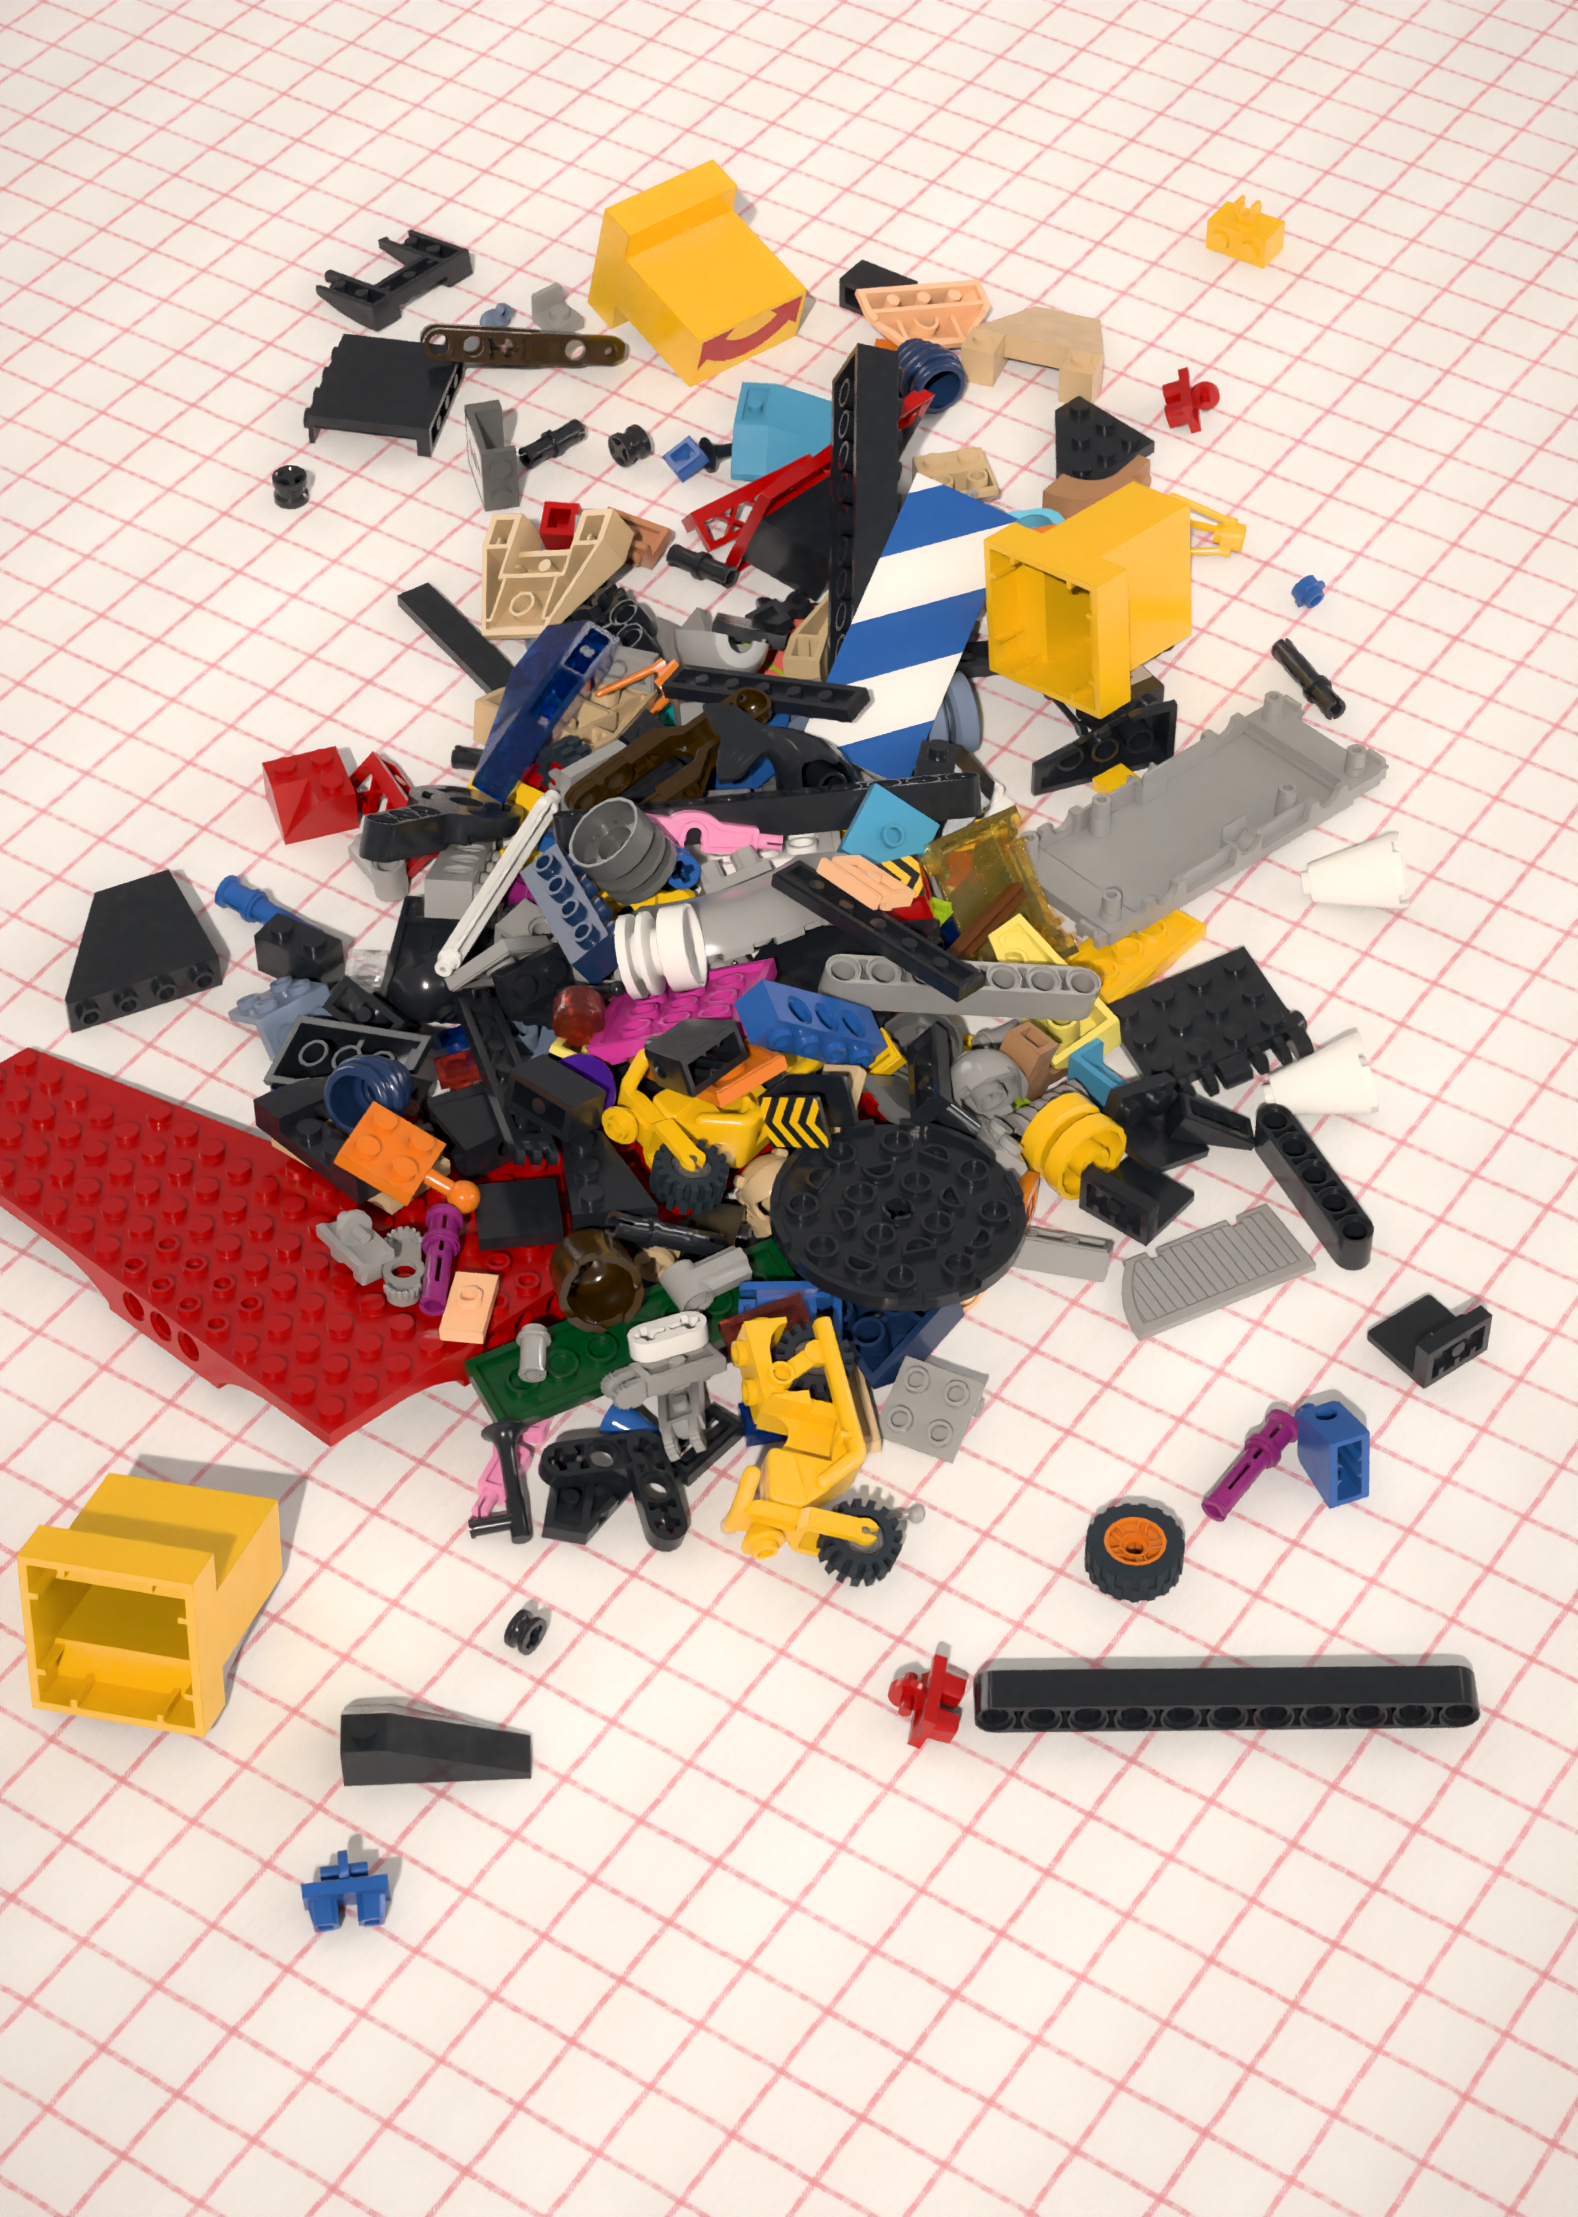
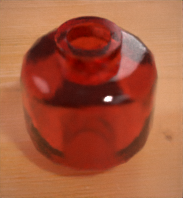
M583 985L568 986L561 990L554 998L552 1004L553 1031L557 1037L566 1039V1044L578 1047L589 1045L594 1034L605 1029L606 1007L604 1000L593 988Z

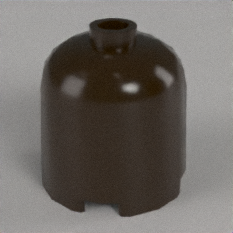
M594 1228L577 1230L561 1239L552 1252L549 1273L559 1307L566 1315L570 1324L585 1332L604 1333L607 1327L615 1326L621 1321H624V1323L629 1322L641 1307L645 1291L640 1272L620 1240L612 1238L605 1230Z

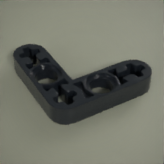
M649 1431L630 1432L555 1442L549 1444L543 1450L538 1465V1474L547 1485L564 1488L628 1479L648 1544L661 1552L676 1550L682 1544L688 1528L687 1519L669 1457L667 1456L663 1441L658 1435ZM638 1448H644V1452L651 1455L649 1470L645 1471L646 1461L642 1453H637ZM595 1452H605L612 1457L614 1463L608 1467H600L592 1462L590 1455ZM577 1456H581V1468L580 1461H576ZM559 1460L562 1466H567L566 1470H559V1467L556 1464H552V1461ZM655 1483L661 1485L667 1495L661 1499H653L645 1493L643 1487L647 1484ZM662 1512H665L664 1521L666 1527L669 1530H674L672 1535H667L664 1529L659 1528Z

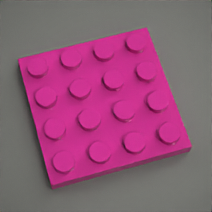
M774 958L709 969L704 988L674 992L666 980V989L663 995L652 996L649 993L647 998L638 1000L632 999L625 988L622 996H613L587 1048L589 1055L598 1058L602 1062L605 1061L607 1065L622 1063L628 1060L629 1057L636 1056L641 1049H644V1044L648 1038L652 1036L659 1037L678 1022L685 1019L733 1020L737 1022L742 1040L747 1039V1034L734 1002L761 979L774 982L778 973Z

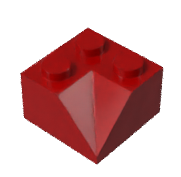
M336 746L289 757H281L262 763L266 799L285 845L359 828L356 792Z

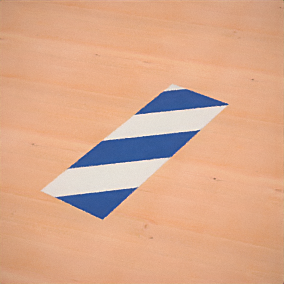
M917 472L826 680L828 683L867 687L871 700L851 723L810 718L804 732L819 737L835 746L843 753L848 762L885 779L911 777L917 762L921 741L927 739L986 598L984 539L1013 522L1017 523L1018 518Z

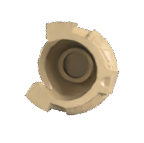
M774 1148L770 1154L758 1156L748 1163L741 1175L737 1174L734 1177L733 1184L738 1188L735 1193L739 1204L745 1207V1223L752 1225V1230L757 1237H767L772 1234L770 1217L767 1216L770 1212L771 1190L778 1171L789 1157L787 1149Z

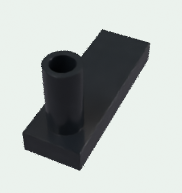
M935 1022L907 1046L910 1117L912 1121H925L929 1123L936 1119L945 1127L974 1139L980 1131L981 1122L952 1100L947 1031Z

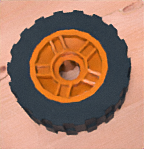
M1125 1503L1119 1507L1112 1506L1106 1509V1512L1103 1514L1099 1513L1094 1518V1523L1090 1524L1087 1529L1084 1566L1086 1572L1089 1573V1580L1093 1585L1096 1584L1099 1587V1591L1105 1595L1109 1594L1113 1596V1599L1120 1601L1123 1599L1133 1603H1139L1142 1600H1147L1148 1602L1155 1600V1597L1160 1595H1166L1172 1586L1175 1587L1177 1585L1179 1575H1182L1185 1550L1183 1531L1180 1526L1178 1527L1175 1524L1173 1517L1167 1516L1163 1513V1510L1157 1507H1148L1147 1504L1131 1505L1130 1503Z

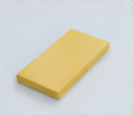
M1176 909L1173 913L1138 934L1132 932L1114 944L1106 945L1099 950L1093 946V940L1088 938L1063 960L1069 966L1089 968L1100 977L1101 989L1098 997L1107 1005L1148 986L1206 936L1207 925Z

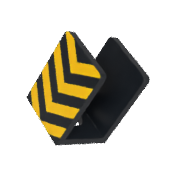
M787 1074L757 1097L771 1147L828 1148L832 1145L828 1127H855L859 1124L849 1082L845 1075Z

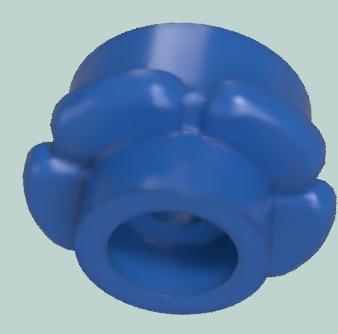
M1308 575L1297 582L1291 591L1297 606L1302 607L1305 605L1309 609L1317 606L1325 596L1322 591L1325 588V582L1322 580L1318 581L1314 575Z

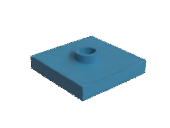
M875 783L870 786L836 852L848 855L859 854L874 865L918 854L920 862H922L940 824Z

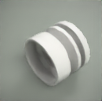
M683 903L660 908L657 913L656 923L652 915L647 911L638 912L636 917L632 914H625L617 918L614 931L617 963L624 986L632 999L647 998L649 993L652 996L663 995L666 989V980L674 992L704 988L708 972L707 954L699 920L690 904Z

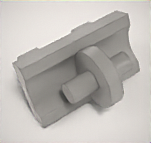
M750 845L745 846L730 855V860L736 870L734 873L724 876L717 860H711L700 865L698 881L701 891L699 896L744 883L772 871V867L768 859L760 861Z
M351 1209L347 1212L342 1211L337 1216V1221L316 1225L317 1236L330 1248L331 1256L338 1263H345L353 1271L354 1278L362 1286L383 1277V1264L395 1259L394 1249L372 1229V1220L363 1210Z

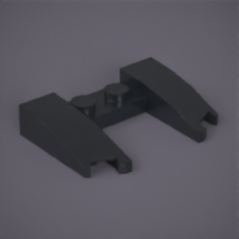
M410 229L407 230L409 238L405 239L402 244L391 241L387 236L378 240L379 248L405 265L404 267L374 285L329 269L325 272L324 276L325 281L331 283L329 288L323 285H316V293L343 315L362 326L378 332L401 318L399 305L409 302L413 296L423 290L432 288L436 282L450 288L471 275L473 271L469 250Z
M330 1075L300 1080L253 1099L256 1126L358 1205L382 1192L333 1163L347 1139L324 1123L330 1119L324 1105V1088ZM430 1123L417 1126L435 1137L434 1128ZM442 1154L440 1155L437 1161L442 1159Z

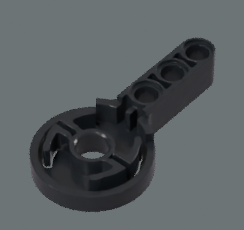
M445 785L417 786L410 789L406 807L365 815L359 856L373 862L391 863L446 850V844L467 846L468 841H501L505 837L516 834L522 825L524 810L520 805L511 800L479 790Z

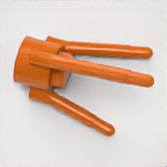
M660 658L651 666L597 690L595 696L598 698L654 673H657L658 676L653 681L663 692L661 685L680 665L674 658L667 664ZM663 693L653 704L650 712L656 717L671 699L665 698Z

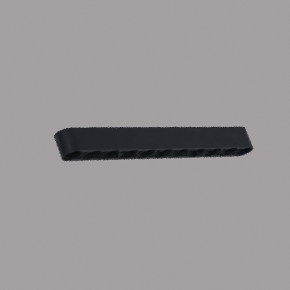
M974 772L636 803L644 813L670 816L682 810H700L713 815L720 822L755 825L758 827L759 833L783 836L848 830L870 786L875 783L933 821L971 818L982 814L980 774ZM592 808L565 810L552 815L555 843L561 846L567 853H570L569 843L573 830L582 817ZM696 827L689 829L684 846L701 844V830Z
M1457 1665L992 1670L979 1674L973 1681L975 1724L979 1729L992 1733L1461 1728L1474 1724L1480 1717L1475 1674L1471 1669Z

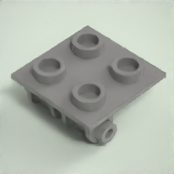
M906 1355L877 1422L880 1438L953 1464L972 1417L978 1418L982 1413L984 1401L980 1400L986 1384Z

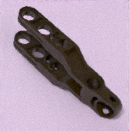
M447 323L428 324L422 329L419 337L420 342H423L426 354L433 360L508 365L580 366L584 363L610 365L625 358L626 347L622 339L611 335ZM435 335H444L445 342L443 345H449L448 349L442 354L433 353L429 349L430 339ZM472 336L479 337V345L476 349L471 351L464 350L463 346L467 338ZM488 337L493 340L494 345H489ZM506 339L511 340L513 345L507 346L506 352L501 351L500 347L497 346L505 344ZM572 340L581 341L583 344L582 353L575 358L568 357L565 352L566 345ZM611 347V352L609 354H605V350Z
M754 687L739 688L720 702L737 706L763 725L767 723L772 714L770 697L764 691ZM704 712L686 725L651 728L573 784L566 792L563 803L569 810L593 808L607 799L615 798L666 760L677 755L689 757L693 761L655 787V792L640 803L702 797L711 771L716 766L721 739L706 718Z

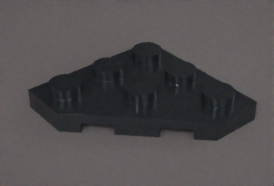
M1081 396L1074 398L1055 410L1056 479L1063 473L1081 480L1105 479L1118 473L1137 455L1148 457L1154 453V440Z

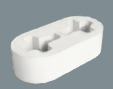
M696 1311L680 1312L633 1327L627 1334L630 1356L633 1360L641 1363L656 1362L699 1349L707 1344L709 1340L706 1316Z

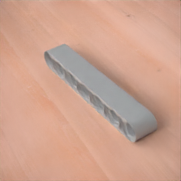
M836 954L829 957L826 961L818 987V994L870 1007L874 1011L1080 1021L1088 1018L1091 1014L1101 989V980L1094 971L1085 967L961 960L985 975L983 988L957 1003L883 956Z

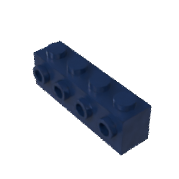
M555 843L547 851L541 853L520 874L571 966L589 983L597 985L618 967L614 934L616 921L610 920L614 912L602 897H597L601 890L596 882L584 874L574 863L570 853H567L561 846Z

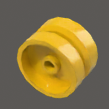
M1077 1092L1063 1094L1050 1101L1035 1115L1027 1126L1020 1142L1024 1148L1020 1154L1027 1164V1168L1031 1171L1039 1172L1040 1177L1045 1179L1051 1189L1062 1198L1071 1201L1079 1199L1081 1172L1090 1164L1107 1173H1111L1118 1167L1125 1152L1127 1137L1123 1128L1110 1117L1101 1114L1098 1107L1089 1099Z

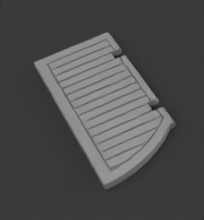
M1264 1204L1237 1215L1236 1221L1239 1225L1233 1228L1224 1220L1155 1248L1158 1257L1152 1260L1146 1253H1142L1122 1261L1125 1268L1121 1292L1123 1309L1131 1330L1140 1342L1316 1270V1263L1269 1206Z

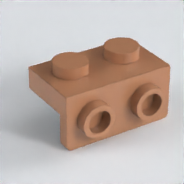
M614 509L634 532L625 563L632 567L642 566L652 570L672 538L670 528Z

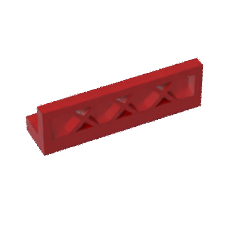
M809 453L689 513L681 520L687 533L696 530L707 553L737 539L745 522L735 519L737 509L744 505L753 507L761 491L798 463L803 466L812 458L811 454ZM714 520L727 523L724 536L713 541L705 524ZM733 526H736V527L739 528V529H737V530L731 532Z
M373 751L349 777L356 792L357 805L364 816L377 813L379 798H388L385 811L406 807L409 791L413 788L397 764ZM371 774L370 791L362 792L359 786ZM441 851L413 857L410 861L405 859L408 877L413 879L432 857L437 858Z

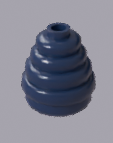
M912 338L899 345L896 351L899 352V367L903 369V378L899 387L902 397L905 398L914 390L920 392L923 389L934 394L935 396L925 414H937L953 406L962 396L966 386V374L957 354L938 343L924 341L921 338Z
M359 1054L343 1060L328 1077L324 1088V1105L333 1123L339 1129L351 1135L373 1101L402 1117L412 1097L414 1081L406 1066L397 1060L377 1055Z

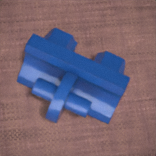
M347 1850L337 1851L338 1865L320 1867L322 1882L301 1884L305 1911L309 1910L314 1931L317 1933L334 1931L340 1928L338 1907L357 1905L359 1926H378L385 1923L386 1901H391L388 1874L369 1876L367 1861L349 1863Z

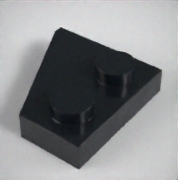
M554 1460V1464L559 1467V1470H566L567 1466H562L559 1460ZM623 1479L564 1488L550 1486L541 1537L586 1545L632 1493L629 1480Z

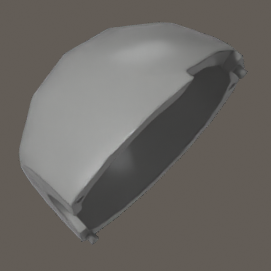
M692 629L674 630V648L680 664L756 673L764 664L770 647L769 644L765 643V639H762V642L752 641L751 645L729 643L728 635Z

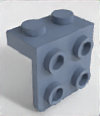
M292 976L281 977L269 984L270 989L260 995L254 993L242 997L236 1002L237 1007L228 1012L231 1021L256 1025L272 1062L298 1015L339 1021L322 1008L331 995L327 984L312 982L309 979H292Z

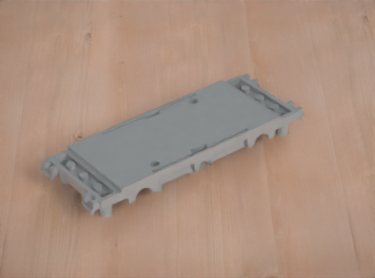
M1269 691L1265 694L1263 707L1245 717L1239 712L1232 715L1227 727L1219 735L1208 729L1201 733L1199 742L1159 765L1150 762L1147 772L1143 774L1141 779L1128 775L1126 784L1108 794H1095L1092 797V803L1086 807L1080 808L1076 805L1070 808L1065 820L1056 829L1052 830L1049 824L1044 823L1037 827L1036 833L1031 831L1023 832L1019 837V847L1000 857V860H997L996 864L992 865L994 870L993 876L997 879L1004 877L1010 882L1022 883L1025 888L1076 923L1075 928L1077 929L1076 934L1081 938L1085 936L1091 938L1093 946L1099 950L1106 945L1114 944L1132 932L1138 934L1173 913L1176 909L1183 907L1353 805L1354 799L1378 786L1380 781L1386 778V771L1389 769V765L1386 764L1385 757L1371 748L1366 750L1363 745L1352 744L1346 750L1302 721L1305 712L1301 710V703L1287 694L1283 696L1280 692Z

